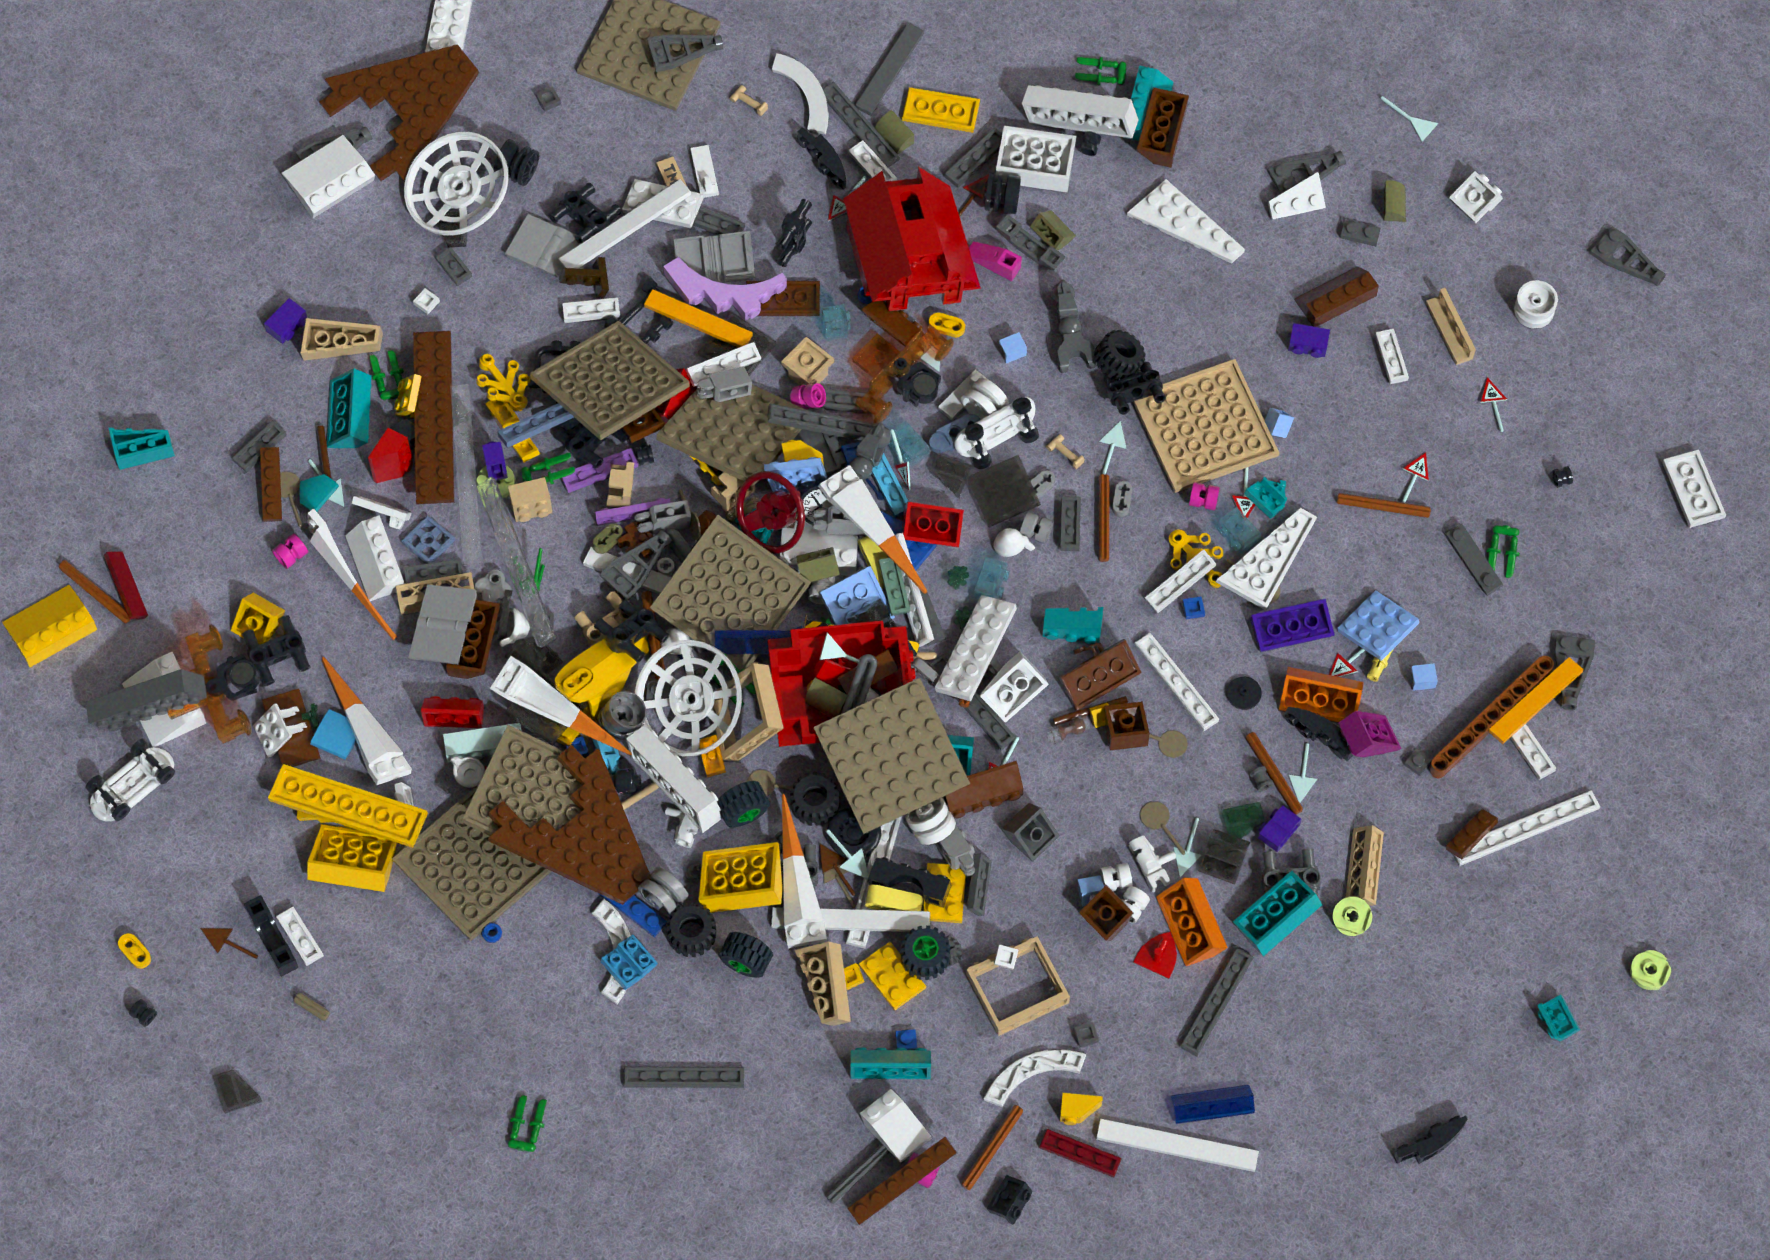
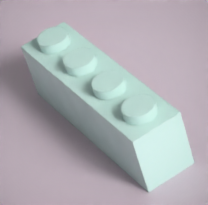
M520 723L508 724L522 731ZM507 725L443 734L447 762H451L450 759L455 756L458 758L472 757L477 760L488 756L492 758Z

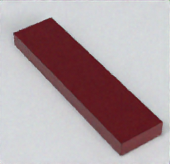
M123 551L106 552L104 554L105 560L129 619H145L148 613Z
M1046 1129L1039 1146L1042 1150L1113 1178L1122 1160L1118 1156Z

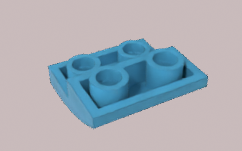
M329 709L310 744L346 760L354 747L356 739L347 717Z
M634 935L620 942L616 949L602 957L600 961L624 990L642 979L658 964Z

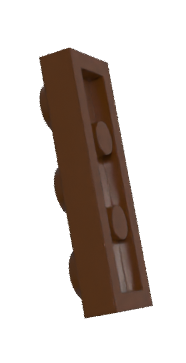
M1481 809L1446 845V850L1463 859L1498 823V818Z

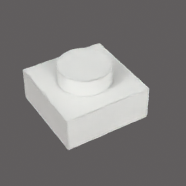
M426 288L413 301L414 305L426 314H429L440 302L439 298Z
M998 945L994 965L1013 970L1018 949Z

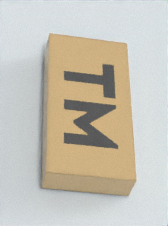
M674 157L656 162L666 186H671L680 179L686 185Z

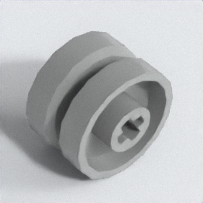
M656 867L650 874L651 880H644L639 885L638 890L654 909L662 915L670 917V913L675 912V908H677L676 904H682L688 898V893L673 875L663 868Z

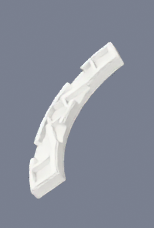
M777 53L772 71L795 81L804 92L809 105L808 131L826 134L829 118L825 93L819 81L802 63Z
M603 899L592 912V916L606 929L614 950L620 942L631 935L619 912L608 901ZM610 975L601 994L617 1005L626 990Z
M1044 1050L1024 1056L1009 1065L993 1081L984 1097V1101L1003 1107L1010 1093L1021 1082L1042 1072L1064 1070L1080 1074L1086 1054L1071 1050Z

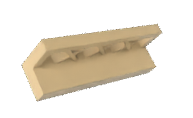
M1442 288L1438 297L1426 300V305L1455 364L1458 365L1472 360L1476 349L1446 288Z
M472 573L397 585L396 590L401 615L420 612L425 595L420 590L423 587H427V585L440 586L447 583L451 585L450 587L474 589ZM469 579L470 586L461 587L458 585L461 580ZM410 590L413 592L409 597L402 598L401 591Z
M1373 825L1353 828L1346 889L1347 898L1353 896V891L1358 886L1359 895L1355 897L1365 900L1369 906L1376 905L1384 835L1383 831ZM1365 833V838L1360 843L1359 834ZM1363 850V856L1358 861L1357 854ZM1359 868H1361V874L1356 879L1355 873Z

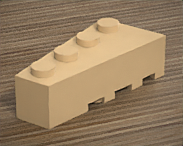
M306 318L301 355L303 360H313L380 351L383 332L381 327L377 325Z
M825 942L795 950L802 964L800 965L801 969L806 974L808 988L814 996L813 1001L821 1023L836 1026L851 1022L841 944Z

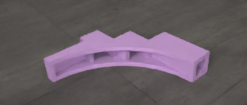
M679 257L663 266L665 277L686 304L690 306L698 305L705 298L717 314L729 310L733 305L745 321L758 316L761 311V303L767 302L772 295L783 292L787 287V278L783 273L756 284L731 285L712 281L699 275Z

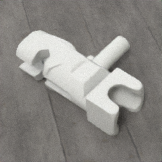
M667 807L665 814L677 817L680 820V824L676 827L675 843L691 848L694 842L693 835L697 834L698 828L681 810Z
M1140 836L1130 841L1128 846L1133 854L1139 853L1136 861L1146 878V883L1151 892L1156 890L1157 884L1155 881H1161L1164 886H1168L1170 879L1161 865L1176 859L1174 851L1159 857L1155 855L1153 846L1145 836Z

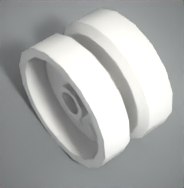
M1539 280L1523 284L1518 291L1514 306L1515 317L1521 324L1533 329L1548 325L1553 319L1558 302L1557 292L1551 285Z
M979 378L971 386L972 389H968L961 397V403L969 414L979 416L981 420L1009 405V401L1003 391L985 378Z
M943 798L918 808L905 816L909 827L913 830L914 836L922 845H930L943 840L951 834L956 825L955 819L951 812L948 811Z

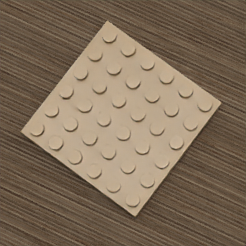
M1236 359L1163 384L1162 391L1166 399L1162 403H1156L1153 395L1133 402L1175 493L1193 487L1194 482L1204 483L1279 456V450Z

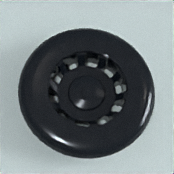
M851 807L837 812L831 818L827 829L832 832L851 856L860 849L863 850L864 856L870 854L880 842L881 826L863 834L858 822H852L857 820ZM827 834V839L832 849L838 854L847 857Z

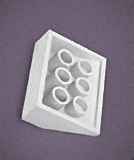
M1004 126L995 181L997 182L999 174H1002V182L1006 183L1009 175L1021 176L1020 186L1068 192L1076 136Z
M344 135L282 172L283 177L312 219L368 185L375 178V174L367 162Z
M797 521L794 528H782L781 545L787 543L792 538L797 527ZM805 521L800 540L790 550L780 553V559L799 571L796 556L833 547L840 575L850 576L856 573L858 535L827 534L826 530L813 529L812 525Z
M170 652L150 662L124 681L122 685L124 688L180 670L181 668L173 652ZM198 703L184 705V708L179 710H169L165 715L152 716L150 720H140L153 748L206 724Z

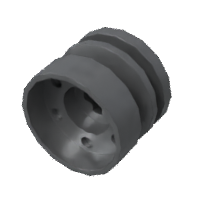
M617 692L600 710L597 723L617 741H624L644 723L647 717L645 703L633 692Z

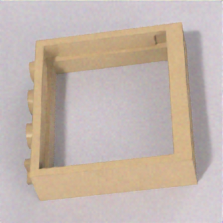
M755 662L737 674L741 689L752 681L754 682L763 723L737 742L734 730H732L726 740L719 745L723 760H741L783 729L769 665ZM734 678L726 682L728 689L736 688ZM723 698L714 699L712 710L718 716L722 709ZM727 708L723 721L730 726L731 717ZM717 727L716 733L719 740L724 735V732Z
M1038 936L1028 940L1026 938L1021 942L1022 944L1009 947L1018 949L1017 958L1035 950L1058 994L1002 1021H998L976 979L977 976L999 967L994 965L996 954L988 956L981 963L975 962L974 965L967 969L966 976L998 1036L1058 1009L1070 1001V996Z

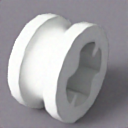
M666 557L660 559L657 564L658 572L666 576L672 575L675 569L672 559ZM664 564H668V570H664L661 567H664Z

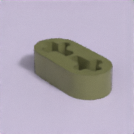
M617 524L608 525L593 539V550L598 554L607 553L617 544V540L622 537V527Z

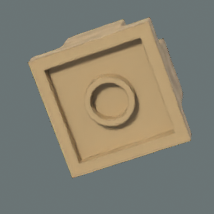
M805 337L781 361V365L788 370L789 378L799 386L820 383L828 375V368L834 363V358L809 338Z
M627 462L626 466L611 465L609 494L607 497L608 507L630 506L634 463Z
M724 472L719 476V480L726 487L720 491L716 486H713L711 493L722 505V509L727 512L736 507L737 495L744 481ZM755 485L749 487L744 500L755 491Z

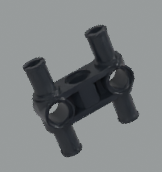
M587 183L578 191L566 192L559 206L548 215L554 223H557L563 216L569 215L584 229L575 235V239L579 244H582L608 227L611 221L622 212L617 204H613L607 211L602 212L586 198L595 193V188L591 183Z
M806 199L801 200L795 211L787 213L782 222V234L775 243L778 248L782 245L781 249L783 250L776 260L779 266L783 263L782 267H786L791 257L800 253L805 246L806 232L812 225V221L809 218L805 221V215L812 206V203L808 200L805 204Z
M1144 362L1141 365L1140 371L1142 373L1121 380H1114L1113 377L1109 378L1107 374L1104 376L1110 404L1117 406L1118 412L1121 415H1125L1130 411L1127 404L1152 395L1156 403L1165 401L1166 397L1162 391L1163 384L1160 380L1159 372L1153 370L1149 362Z
M585 426L573 437L563 429H559L556 432L554 438L566 446V450L572 454L575 460H586L595 468L602 465L604 459L594 453V451L607 437L600 440ZM621 428L610 434L622 443L628 438Z
M627 599L620 603L618 609L629 616V618L619 626L613 628L603 618L598 619L594 624V628L606 636L609 648L613 652L626 653L637 663L643 659L645 653L634 645L647 634H651L661 644L669 637V633L657 625L652 611L649 609H637Z
M289 615L278 619L284 635L266 643L259 644L252 629L242 633L248 647L247 655L250 662L259 669L263 686H269L275 682L269 666L288 658L294 657L299 672H304L311 668L305 655L306 648L302 637L294 629ZM293 640L300 642L296 647H291L289 644ZM256 655L263 656L261 661L253 660Z

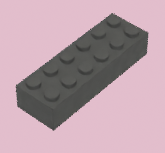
M180 669L86 701L88 723L97 726V728L117 731L122 726H132L137 721L150 720L155 715H165L169 710H179L184 708V705L197 704L200 700L207 698L204 676Z

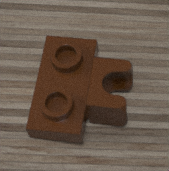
M635 520L624 527L627 534L617 540L619 548L629 547L625 550V553L653 537L650 531L642 533L638 531L637 527L644 522H637ZM646 548L640 554L646 559L653 555L654 552L650 548Z

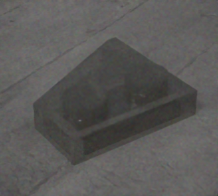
M233 1069L213 1075L225 1114L262 1102L261 1097Z

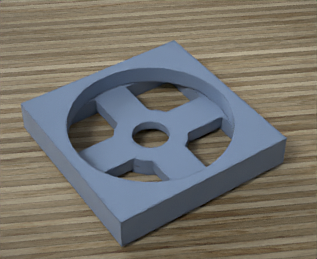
M427 515L401 542L428 564L433 563L455 541V537ZM425 527H434L431 532L422 530ZM441 532L445 537L443 545L436 541V537ZM414 535H417L421 540L416 547L412 545ZM431 537L432 541L430 543H426L425 538ZM426 547H431L436 551L432 555H424L422 553Z

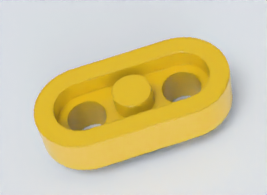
M939 312L932 314L929 318V327L934 332L955 338L962 336L965 332V323L960 318ZM940 322L941 325L937 326L935 323ZM957 327L959 330L954 331L953 328Z
M128 933L119 938L118 946L120 951L134 967L143 969L150 964L151 955L135 935ZM132 943V946L127 948L126 944ZM144 957L145 959L144 961L139 962L138 958Z

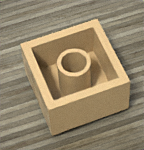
M545 477L508 486L510 502L516 522H526L534 517L543 518L552 513L551 499Z

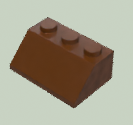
M886 300L871 302L862 309V312L868 319L909 351H912L925 335L921 330L923 327L915 320L913 323L907 319L909 316L902 310H899V312L896 310L888 311Z

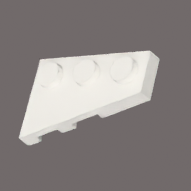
M1316 172L1269 200L1268 206L1271 220L1326 208L1319 173Z

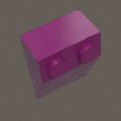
M1355 711L1339 722L1341 734L1346 738L1349 750L1354 756L1369 757L1402 749L1386 715Z

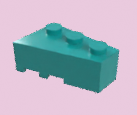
M109 428L119 470L175 456L168 430L144 429L142 431L132 430V428H126V430Z
M1080 607V611H1069V608H1045L1042 637H1046L1049 640L1065 639L1068 642L1084 641L1087 644L1100 643L1104 607H1098L1097 611H1087L1086 607Z

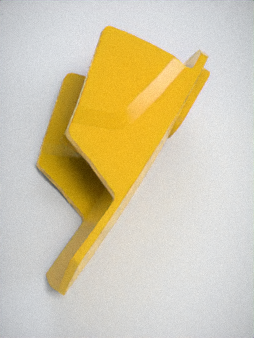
M645 636L634 644L645 655L648 653L649 648ZM604 638L567 663L554 679L555 687L569 701L582 703L588 700L591 717L596 720L600 710L607 704L610 698L624 689L631 668L637 662L626 653L613 652L609 648L606 638Z

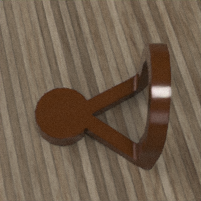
M1095 643L1087 647H1079L1073 651L1074 654H1078L1083 651L1092 650L1095 656L1097 653L1094 647L1097 646L1100 652L1104 648L1101 643Z

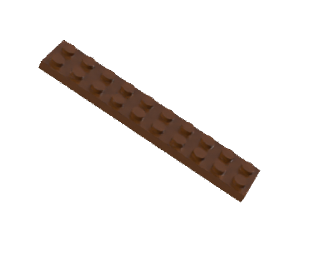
M451 331L413 332L414 374L421 376L414 411L416 504L455 503Z

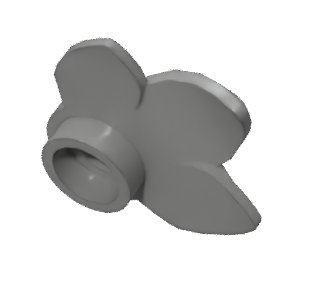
M491 570L486 577L480 578L475 583L474 589L477 591L476 593H482L483 601L495 603L498 598L509 602L511 599V587L505 582V576L500 570ZM493 576L499 577L497 582L492 581Z

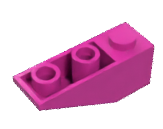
M974 241L969 247L973 262L1011 282L1021 269L1022 257L1005 248Z

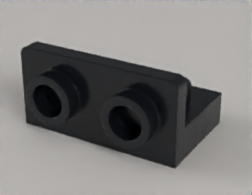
M1006 1175L988 1205L987 1210L992 1214L1005 1218L1010 1224L1014 1225L1020 1217L1025 1204L1030 1200L1032 1190L1026 1182Z

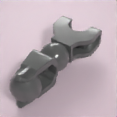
M1064 279L1060 280L1052 289V298L1057 303L1058 330L1061 336H1063V343L1060 345L1056 357L1060 373L1068 372L1069 360L1073 357L1084 359L1088 369L1095 368L1094 345L1083 338L1081 332L1082 325L1079 319H1077L1078 309L1074 300L1075 291L1072 285Z
M880 422L869 430L866 437L857 447V457L850 462L851 468L859 479L863 480L864 484H866L865 479H868L872 474L873 467L879 465L885 447L890 443L891 433Z

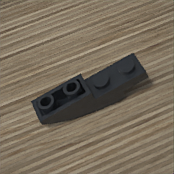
M802 127L797 131L799 145L802 148L806 147L811 155L818 159V170L823 175L829 176L835 186H840L844 190L846 188L845 170L835 149L821 134L815 138Z
M1288 707L1286 709L1285 717L1287 722L1292 726L1298 727L1305 738H1310L1314 741L1319 736L1320 741L1325 746H1330L1334 750L1335 755L1340 759L1348 761L1353 756L1349 750V745L1343 740L1341 728L1336 724L1308 710Z
M1455 1116L1445 1124L1436 1123L1430 1127L1431 1129H1429L1427 1134L1428 1139L1422 1137L1416 1140L1415 1144L1399 1146L1394 1154L1396 1163L1416 1157L1418 1163H1422L1439 1154L1461 1133L1468 1120L1467 1116L1461 1118L1460 1116Z

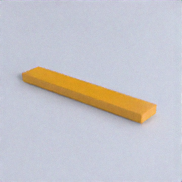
M653 289L644 303L645 308L738 348L747 345L753 336V332Z
M1568 657L1489 729V733L1500 743L1504 744L1583 672V668Z

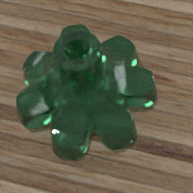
M956 565L953 569H950L948 571L950 579L947 581L949 586H953L955 590L959 589L960 585L965 586L967 582L964 578L969 577V573L966 572L968 568Z
M967 606L963 607V611L957 610L955 613L957 618H955L954 623L956 625L960 624L961 630H964L974 610L969 611Z
M312 703L311 710L307 713H302V721L310 720L314 724V728L319 726L317 704Z

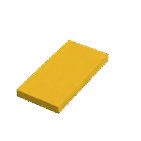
M909 87L902 121L974 133L980 99Z

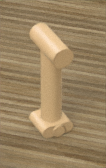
M740 85L729 99L734 103L738 99L755 108L757 114L762 116L768 109L767 103L763 102L760 104L744 94L746 88Z
M1059 434L1046 445V448L1050 452L1054 448L1059 450L1073 462V468L1077 469L1084 463V457L1082 455L1077 457L1061 443L1064 437Z

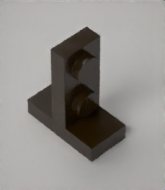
M598 257L592 266L593 269L564 268L559 276V282L567 285H595L596 298H604L609 291L605 257Z

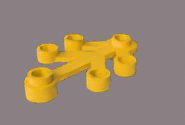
M490 354L482 355L479 367L484 371H490L497 380H489L484 374L478 375L477 385L489 387L487 398L492 401L498 400L509 403L514 411L525 409L528 400L524 396V392L528 385L529 376L526 374L519 375L517 393L512 388L519 363L514 360L509 361L507 366L508 374L505 379L494 365L495 360ZM498 390L505 391L508 395L499 394Z
M1177 529L1169 535V543L1174 547L1173 559L1170 562L1173 570L1182 568V561L1180 560L1181 549L1187 553L1186 564L1202 550H1205L1210 557L1220 559L1223 557V549L1219 546L1213 549L1192 548L1188 544L1201 543L1203 546L1209 545L1211 538L1207 533H1202L1200 536L1187 535L1183 530ZM1181 536L1182 538L1180 541H1176L1175 537ZM1208 537V541L1203 542L1202 538ZM1216 550L1221 551L1220 555H1215L1214 552ZM1176 561L1180 563L1177 567L1173 566V563ZM1211 569L1206 574L1209 584L1214 588H1219L1222 585L1213 581L1212 578L1214 576L1220 577L1222 574Z

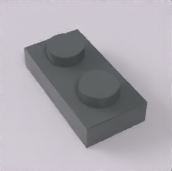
M1345 220L1340 238L1376 247L1381 228Z
M451 247L436 256L437 262L456 286L472 277L471 271Z

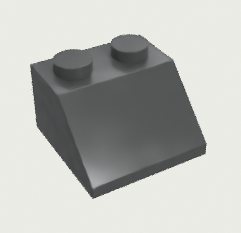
M1028 803L1001 828L1009 841L1032 862L1060 836L1042 808Z

